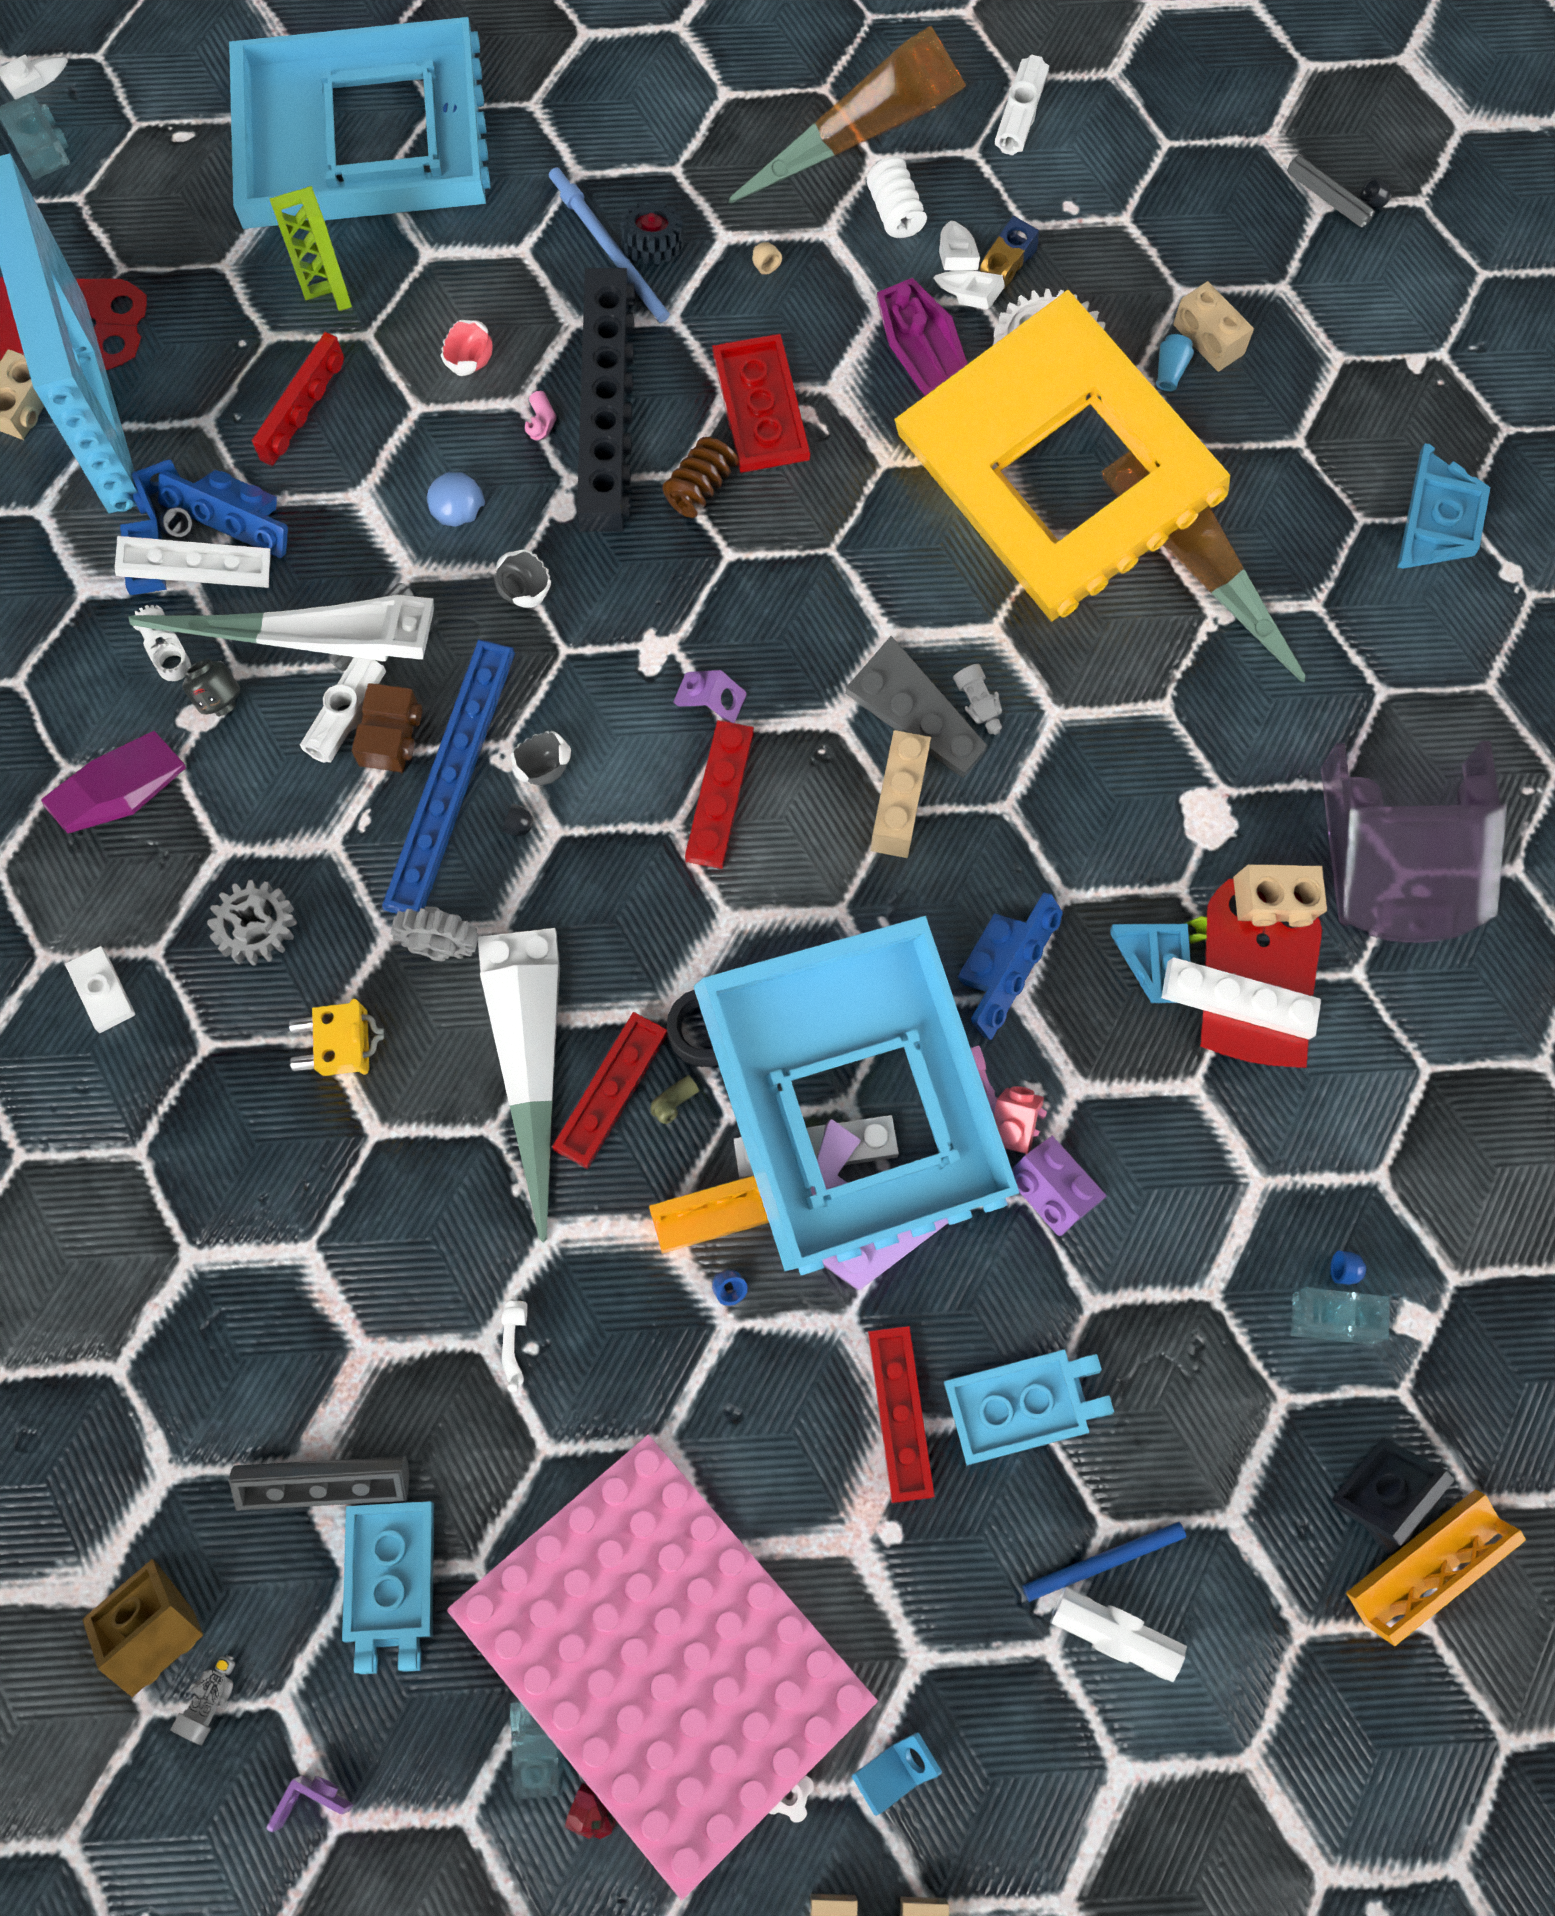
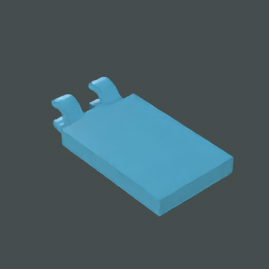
M1064 1349L944 1381L966 1466L1088 1434L1089 1429L1086 1420L1114 1413L1110 1396L1086 1402L1079 1378L1095 1375L1102 1371L1097 1354L1068 1361Z
M432 1501L346 1506L342 1641L355 1642L354 1673H377V1647L399 1646V1671H421L420 1638L433 1637L434 1503Z

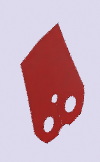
M0 277L1 361L8 349L24 355L3 277ZM76 279L86 299L90 316L96 320L94 330L105 369L115 368L134 358L141 339L137 332V324L141 318L145 317L147 295L138 287L123 279ZM118 296H127L132 300L133 306L127 313L117 314L112 311L111 302ZM110 336H120L124 340L125 346L117 354H108L103 350V342Z
M1229 878L1217 889L1207 906L1206 967L1313 997L1322 937V926L1319 917L1314 919L1311 925L1289 928L1282 922H1276L1269 926H1254L1252 921H1238V917L1229 908L1230 898L1235 895L1234 879ZM1257 891L1258 897L1267 903L1265 896ZM1294 892L1296 899L1303 903L1301 896ZM1261 933L1266 934L1270 939L1269 945L1267 947L1259 946L1256 940L1257 935ZM1203 1010L1200 1047L1251 1063L1306 1068L1309 1039Z

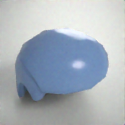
M449 471L437 477L427 493L430 514L442 525L457 527L464 523L472 522L476 519L479 508L485 506L480 486L475 480L462 472Z

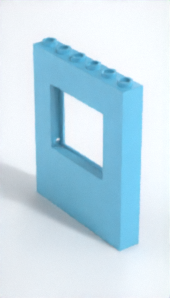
M468 17L229 41L233 206L243 229L277 226L278 222L269 198L309 186L313 188L324 221L486 204L485 189L491 188L488 167H483V161H488L489 159L486 139H481V134L486 133L484 112H479V107L484 106L482 85H477V80H482L480 58H475V53H480L478 32L471 31ZM424 79L428 156L336 166L333 88ZM445 103H448L447 112L445 113L443 106ZM454 105L457 106V109H456L455 112H453ZM430 165L431 172H425L424 166ZM342 174L344 181H338L336 175ZM299 204L281 211L295 216L303 205Z
M11 154L0 156V267L33 388L107 512L110 514L117 511H127L137 506L132 495L138 492L131 475L135 471L86 299Z
M926 916L704 977L693 986L785 1271L798 1268L800 1276L823 1269V1259L836 1255L838 1263L861 1256L860 1247L874 1243L876 1250L899 1243L897 1234L910 1230L912 1237L920 1236L936 1230L934 1224L936 1221L947 1218L949 1225L972 1218L971 1209L983 1206L985 1213L1008 1206L1006 1198L1019 1194ZM904 1047L939 1153L826 1190L791 1081ZM778 1084H781L782 1091L780 1092L777 1088ZM813 1186H814L816 1195H813L812 1192H811V1187H813Z

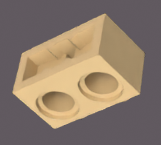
M1208 281L1181 298L1173 323L1183 336L1192 340L1193 346L1218 372L1245 354L1254 330L1243 316Z
M8 349L0 361V431L24 440L29 430L36 425L44 405L33 388L25 356Z
M1248 864L1233 877L1238 921H1252L1254 926H1269L1276 922H1289V925L1292 927H1303L1313 924L1314 919L1327 911L1322 866ZM1257 891L1265 896L1267 903L1258 897ZM1294 892L1301 896L1303 903L1296 899Z

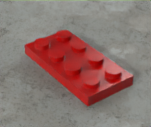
M781 334L713 345L714 363L735 453L739 460L740 473L809 461L810 450Z

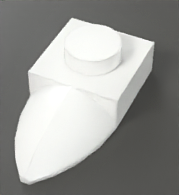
M23 55L0 67V79L14 99L18 101L54 81L61 74L68 61L64 57H43L30 61L26 55Z
M955 221L948 222L940 234L939 254L944 270H978L980 256L972 234Z
M974 270L949 271L934 277V280L942 289L957 296L958 304L989 309L1005 287L1003 275Z

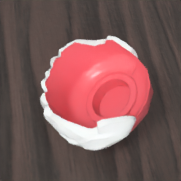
M459 320L449 329V334L443 340L444 346L441 348L443 351L441 358L444 364L457 375L466 376L487 365L492 356L493 345L488 329L482 322L477 320Z

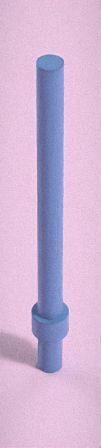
M553 168L549 172V178L561 192L560 198L569 209H574L617 268H627L628 282L635 284V292L659 323L666 321L670 313L585 203L584 194L576 184L570 183L560 168Z

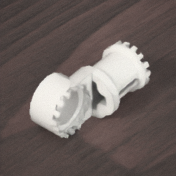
M146 605L144 610L141 607L139 608L140 612L135 611V615L165 616L163 609L158 605L155 607L151 605L150 608ZM133 626L141 632L144 638V648L160 676L167 681L183 679L185 671L191 667V662L175 632ZM161 637L162 642H159L157 638ZM173 655L181 657V662L177 667L172 669L162 667L166 658Z

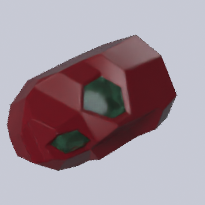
M583 1781L567 1816L565 1828L589 1839L594 1837L602 1839L612 1834L617 1821L587 1783Z

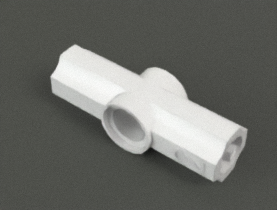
M1030 55L1028 58L1021 60L1014 84L1009 89L1008 102L995 138V145L1001 149L1002 153L1014 155L1017 152L1023 151L1030 127L1035 121L1037 105L1049 71V65L1043 61L1042 57Z
M358 657L352 659L338 684L330 687L323 696L324 706L300 743L303 751L320 762L331 763L348 733L356 729L358 724H361L363 717L362 705L368 683H380L386 673L383 665L372 659ZM343 705H350L343 711H337Z
M1063 1588L1052 1612L1051 1624L1092 1643L1094 1649L1126 1664L1129 1662L1134 1663L1164 1680L1174 1682L1185 1659L1186 1645L1144 1626V1621L1111 1605L1105 1607L1074 1590Z

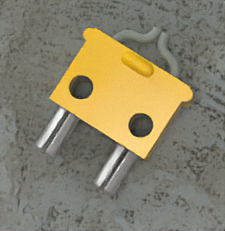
M352 999L350 1003L314 1007L312 1008V1017L291 1019L289 1025H291L289 1028L292 1033L313 1031V1055L292 1057L290 1060L292 1064L290 1066L293 1071L315 1069L322 1076L360 1072L366 1075L370 1070L369 1057L375 1053L378 1041L384 1039V1029L376 1026L374 1018L367 1015V1009L357 999ZM368 1021L370 1023L372 1031L376 1034H379L375 1036L371 1041L370 1049L368 1042Z

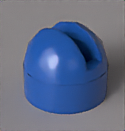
M1340 1250L1334 1254L1331 1261V1277L1335 1283L1356 1284L1366 1275V1265L1358 1254Z
M727 1268L719 1274L717 1273L712 1280L713 1293L723 1305H735L743 1300L747 1294V1283L736 1270ZM730 1282L733 1289L726 1292L724 1285Z

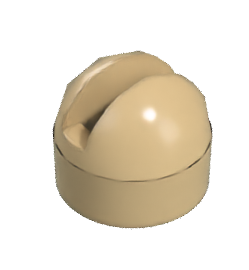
M761 242L755 246L752 260L760 273L766 275L779 267L782 262V254L771 243Z

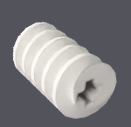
M892 156L879 161L872 167L867 176V185L875 201L885 231L892 237L906 238L915 235L923 228L927 216L923 212V204L919 201V195L915 190L914 182L910 179V173L906 169L905 160L901 157Z

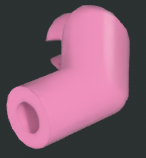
M536 391L529 397L536 416L530 418L531 423L526 421L525 431L532 439L542 440L548 437L557 420V416L545 392Z

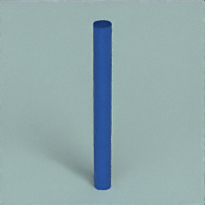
M1178 1521L1022 1585L1026 1598L1029 1602L1175 1543L1186 1538L1185 1530Z

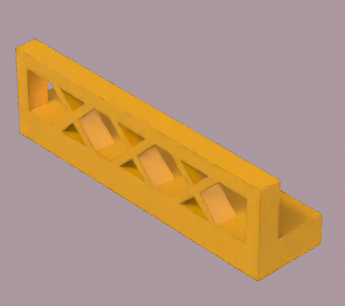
M754 1176L649 1206L662 1254L769 1223Z
M1475 1489L1349 1589L1346 1594L1365 1626L1393 1646H1396L1520 1546L1526 1539L1520 1529L1500 1519L1487 1496ZM1499 1533L1503 1536L1496 1543L1485 1545L1496 1534ZM1470 1562L1464 1569L1452 1571L1460 1563ZM1438 1588L1430 1596L1420 1598L1427 1590ZM1405 1614L1392 1627L1386 1625L1393 1617Z

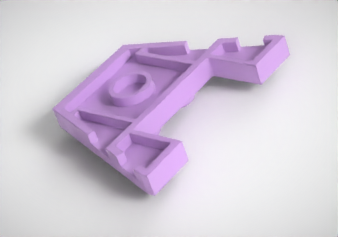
M832 1119L825 1125L824 1136L819 1153L816 1156L826 1190L847 1183L838 1176V1173L861 1141ZM813 1186V1187H811V1192H812L813 1195H816V1192H815V1189H814V1186ZM945 1218L934 1222L936 1230L912 1237L909 1230L897 1234L899 1243L878 1250L875 1249L874 1243L860 1247L861 1256L838 1263L835 1255L823 1259V1264L856 1290H861L945 1226L948 1220Z

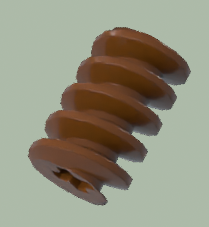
M712 437L700 438L697 441L696 447L689 451L688 457L681 461L679 468L672 472L671 478L664 482L663 492L666 499L680 514L690 518L697 517L698 512L695 508H704L706 506L704 498L709 499L714 496L712 487L720 488L723 481L721 477H729L731 473L729 467H737L739 463L737 455L718 439Z

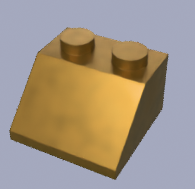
M153 1559L82 1619L98 1669L132 1698L145 1686L153 1683L164 1669L180 1655L187 1653L195 1645L196 1641L203 1636L194 1610L159 1564Z

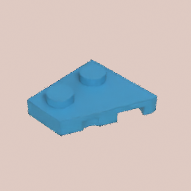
M1113 924L1110 929L1111 936L1150 1002L1177 1003L1163 999L1161 996L1168 961L1174 957L1191 962L1188 924Z

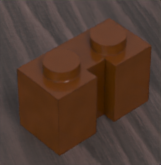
M368 683L362 705V722L357 726L352 753L359 767L403 773L406 760H411L413 756L414 739L411 737L414 726H419L422 706L418 704L412 689Z

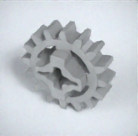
M248 880L244 890H241L237 884H233L234 894L228 896L221 892L219 896L224 903L221 906L212 905L210 908L217 916V918L207 921L208 926L215 931L210 935L211 940L216 945H220L218 949L225 957L232 953L231 957L238 964L244 960L245 956L251 965H256L258 956L261 955L268 962L272 961L271 951L276 949L283 953L285 948L281 941L283 939L293 940L294 938L291 931L287 929V927L297 925L296 919L293 915L289 914L294 910L289 900L284 901L286 897L279 888L273 891L268 882L264 881L258 889L253 880ZM271 905L276 911V921L270 917L272 912L270 910ZM228 924L234 928L232 933L235 937L234 940L229 936Z
M437 907L420 908L419 912L412 909H406V912L398 911L397 915L394 916L390 933L393 935V940L401 941V946L408 947L411 953L421 954L435 961H445V958L449 959L450 956L462 959L463 955L472 956V953L476 950L479 937L477 928L470 927V922L462 921L460 916L443 912Z

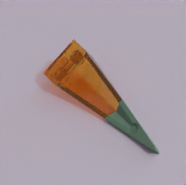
M932 26L904 42L802 135L729 198L728 203H734L930 112L962 91L966 84Z
M1131 451L1101 471L1102 478L1117 497L1150 474ZM1207 506L1198 513L1197 519L1190 526L1182 530L1178 528L1168 535V540L1163 546L1295 677L1305 682V673L1262 602L1210 506Z

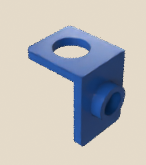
M170 459L131 473L138 490L137 493L132 495L142 515L147 513L151 520L157 519L158 523L159 519L149 495L158 492L159 482H152L150 479L153 475L163 471L180 477Z

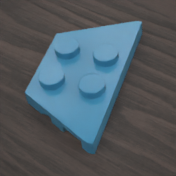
M1426 443L1423 445L1419 455L1397 568L1404 569L1475 556L1480 548L1491 487L1477 477L1468 475L1465 469L1453 461L1448 465L1434 455L1435 448Z

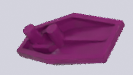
M913 278L877 292L876 300L889 346L924 396L968 365L952 316Z
M152 731L90 761L43 797L41 802L68 834L133 815L184 771L186 766L159 735Z

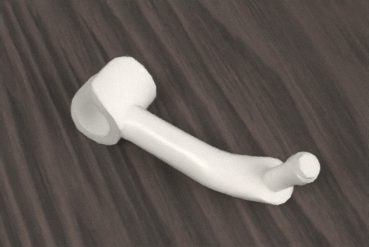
M508 1301L501 1318L502 1325L504 1326L501 1360L509 1382L508 1389L511 1392H516L524 1381L514 1353L516 1325H526L527 1303L524 1301Z

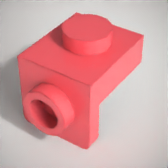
M1021 1086L1006 1088L998 1097L994 1112V1119L1004 1148L1028 1154L1031 1150L1038 1111L1043 1106L1044 1097L1034 1095V1091Z

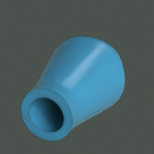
M1171 334L1160 344L1158 378L1156 381L1158 388L1164 391L1176 390L1181 376L1194 355V350L1192 349L1193 342L1188 337Z

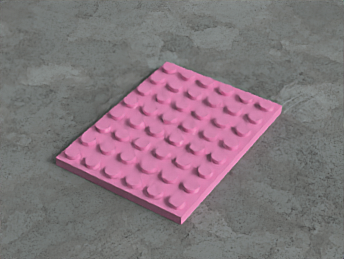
M649 1435L644 1437L447 1610L680 1900H683L878 1702Z

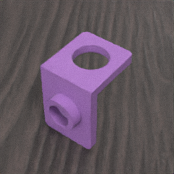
M721 670L687 672L676 694L674 704L677 706L707 705L726 722L735 723L746 697V692ZM726 688L733 695V704L729 710H726L721 702L722 692Z
M302 1775L292 1779L266 1829L274 1832L283 1827L300 1793L341 1815L349 1812L353 1804L336 1794L339 1788L332 1782L319 1776H315L312 1781Z

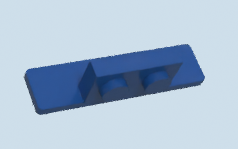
M217 470L212 471L196 483L187 481L167 471L159 474L158 502L160 505L169 509H184L191 519L253 547L270 548V554L278 558L286 555L288 527L286 524L268 517L270 513L276 510V496L262 491L257 486L235 479L226 472Z
M1044 892L1041 895L1027 922L994 913L958 975V979L963 985L986 992L971 1017V1022L984 1038L991 1040L998 1028L1004 1024L1009 1008L1016 996L1022 992L1025 980L1033 966L1041 959L1043 949L1050 936L1060 925L1063 912L1052 894Z

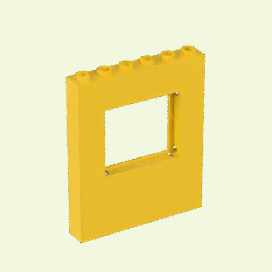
M1066 290L894 419L900 438L1051 622L1059 616L1064 618L1070 615L1078 607L1079 601L1089 594L1094 596L1101 592L1107 586L1110 578L1118 572L1123 574L1132 569L1141 555L1148 550L1153 552L1159 549L1168 540V535L1178 528L1182 530L1190 526L1197 519L1199 512L1207 506H1217L1226 498L1229 491L1230 474L1069 290ZM1087 394L1091 396L1088 400H1086ZM1091 404L1150 474L1058 541L1001 471ZM996 463L998 467L993 470L992 466Z

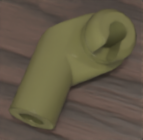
M690 1075L667 1088L652 1101L651 1113L654 1117H657L660 1123L668 1124L672 1122L678 1114L676 1107L700 1091Z

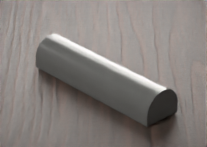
M406 1456L235 1465L231 1469L229 1484L236 1511L407 1501L409 1468Z

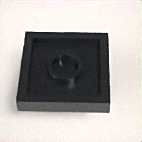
M1383 1437L1331 1501L1338 1510L1362 1523L1378 1546L1385 1552L1393 1555L1410 1539L1420 1523L1437 1506L1439 1500L1454 1480L1446 1469Z

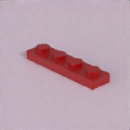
M327 332L323 333L252 439L260 461L273 466L278 457L287 451L290 439L296 430L305 424L308 412L314 403L322 398L326 385L332 376L340 371L344 356L336 336Z
M717 720L685 853V862L723 869L753 740L754 727Z
M635 1012L631 1014L554 1142L552 1148L555 1152L589 1169L668 1036L667 1029Z
M910 1326L868 1331L891 1503L934 1498Z

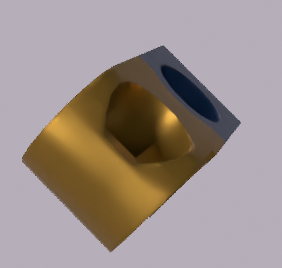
M1013 215L985 256L980 272L1003 275L1004 288H1006L1012 281L1016 271L1022 267L1027 259L1030 260L1037 251L1039 230ZM1017 231L1023 232L1026 235L1027 240L1016 234Z

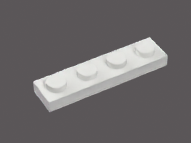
M117 536L116 576L269 588L270 548Z
M1174 957L1167 963L1161 998L1305 1039H1311L1316 1036L1321 999Z
M892 1115L838 1123L861 1140L844 1165L898 1157L899 1152ZM825 1125L807 1128L815 1156L819 1153ZM742 1137L734 1138L739 1180L754 1176Z

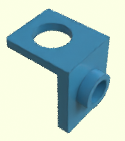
M916 1732L889 1746L852 1774V1778L873 1814L877 1816L914 1787L939 1776L942 1771L922 1737ZM910 1748L914 1749L921 1756L925 1769L920 1768L914 1762Z

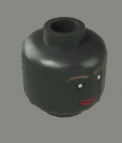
M209 658L193 664L185 671L184 675L186 678L182 688L201 714L209 715L215 713L220 717L236 707L235 699L240 693V686L223 662L211 661Z

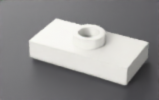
M100 946L65 964L93 1026L99 1033L136 1015L103 947Z

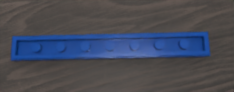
M480 639L477 641L382 904L384 911L397 914L398 911L406 912V909H412L419 912L420 908L425 909L515 656L514 648Z

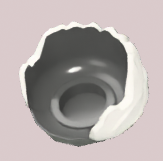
M518 550L504 554L497 561L494 582L498 593L505 600L525 608L535 607L543 601L550 588L551 580L548 569L544 567L543 561L538 560L536 554H532L528 550Z
M546 731L543 734H534L532 739H525L524 743L517 744V747L512 750L511 760L514 775L521 781L543 786L551 784L562 776L566 764L571 757V748L556 732Z

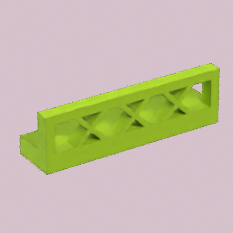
M312 186L269 198L305 300L332 293L339 311L351 308L352 305ZM299 204L303 205L295 216L281 211ZM299 228L309 231L303 240L293 237ZM307 252L317 255L312 263L301 261ZM315 275L327 278L326 281L308 286V283Z

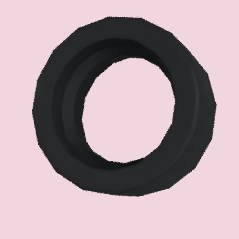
M695 990L684 993L673 1003L667 1018L668 1038L673 1051L683 1061L696 1067H712L718 1065L714 1049H697L691 1046L684 1039L681 1032L685 1015L692 1009L700 1007Z

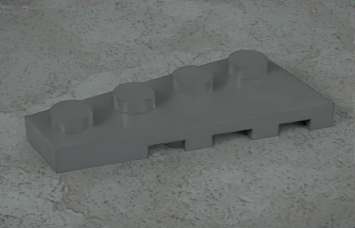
M892 636L888 638L846 687L845 694L896 731L931 737L928 754L963 779L987 750L985 742Z

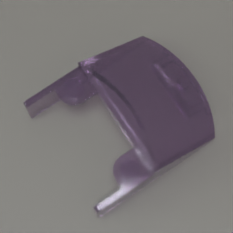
M1481 741L1463 763L1464 781L1460 784L1457 791L1458 805L1384 807L1382 792L1374 781L1362 777H1349L1345 744L1337 743L1321 766L1339 923L1347 927L1351 924L1369 932L1368 935L1375 938L1397 942L1421 943L1446 940L1464 935L1470 930L1486 924L1497 915L1507 804L1500 805L1490 741Z

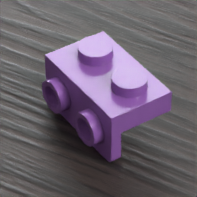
M1053 1135L1026 1154L1012 1169L1020 1194L1058 1236H1062L1106 1197V1194Z

